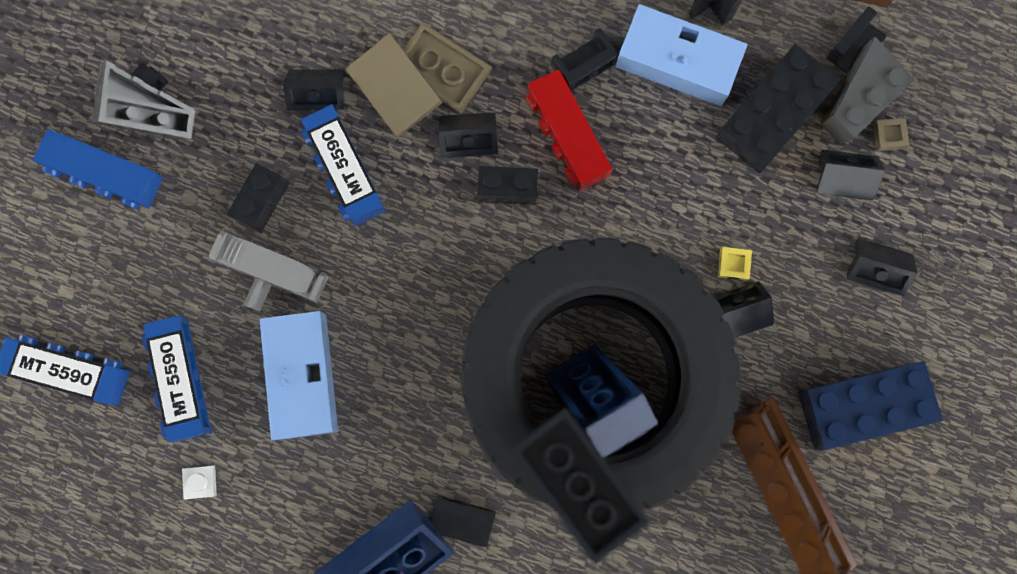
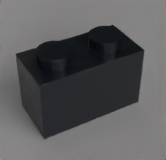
M256 163L227 215L240 224L261 234L289 183L281 175Z
M479 166L478 202L536 205L538 169Z

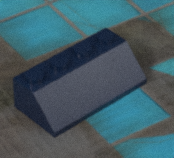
M410 499L313 574H399L400 572H403V574H428L454 553L429 517Z

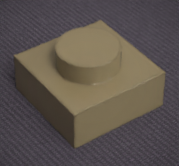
M906 118L877 120L873 123L876 151L906 149L910 146Z

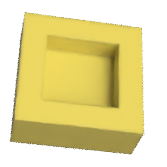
M722 247L719 256L718 278L749 280L752 250Z

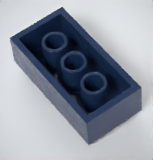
M596 344L544 374L561 405L569 411L603 458L618 451L621 446L645 434L650 428L658 424L641 391Z
M925 361L909 363L798 391L814 450H829L943 421Z

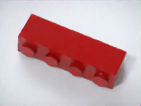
M558 69L529 83L528 95L525 96L527 104L532 112L537 110L541 118L538 123L545 136L550 135L554 142V145L551 147L558 161L563 159L568 168L565 170V175L570 185H577L579 191L609 177L613 169L560 70Z

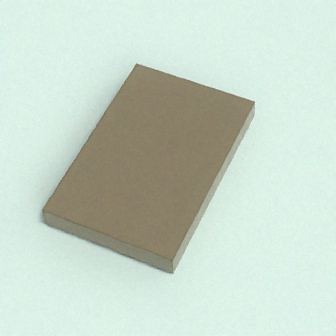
M423 22L403 48L404 52L441 101L459 114L464 111L492 71V66Z
M390 33L346 68V71L396 137L403 135L443 103Z

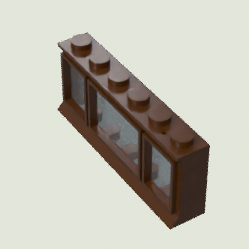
M774 397L742 410L733 418L734 424L731 432L800 573L849 574V571L857 567L858 564Z

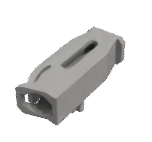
M223 231L218 234L209 253L211 260L255 278L243 305L259 312L271 286L318 303L329 278L327 273L313 269L296 260Z

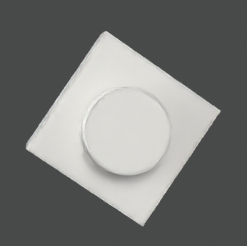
M215 466L182 469L183 499L217 496Z

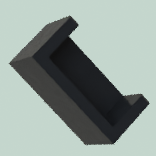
M599 28L595 30L594 38L563 58L560 59L557 54L552 56L551 67L554 71L560 70L570 91H573L616 65L619 54L603 30Z

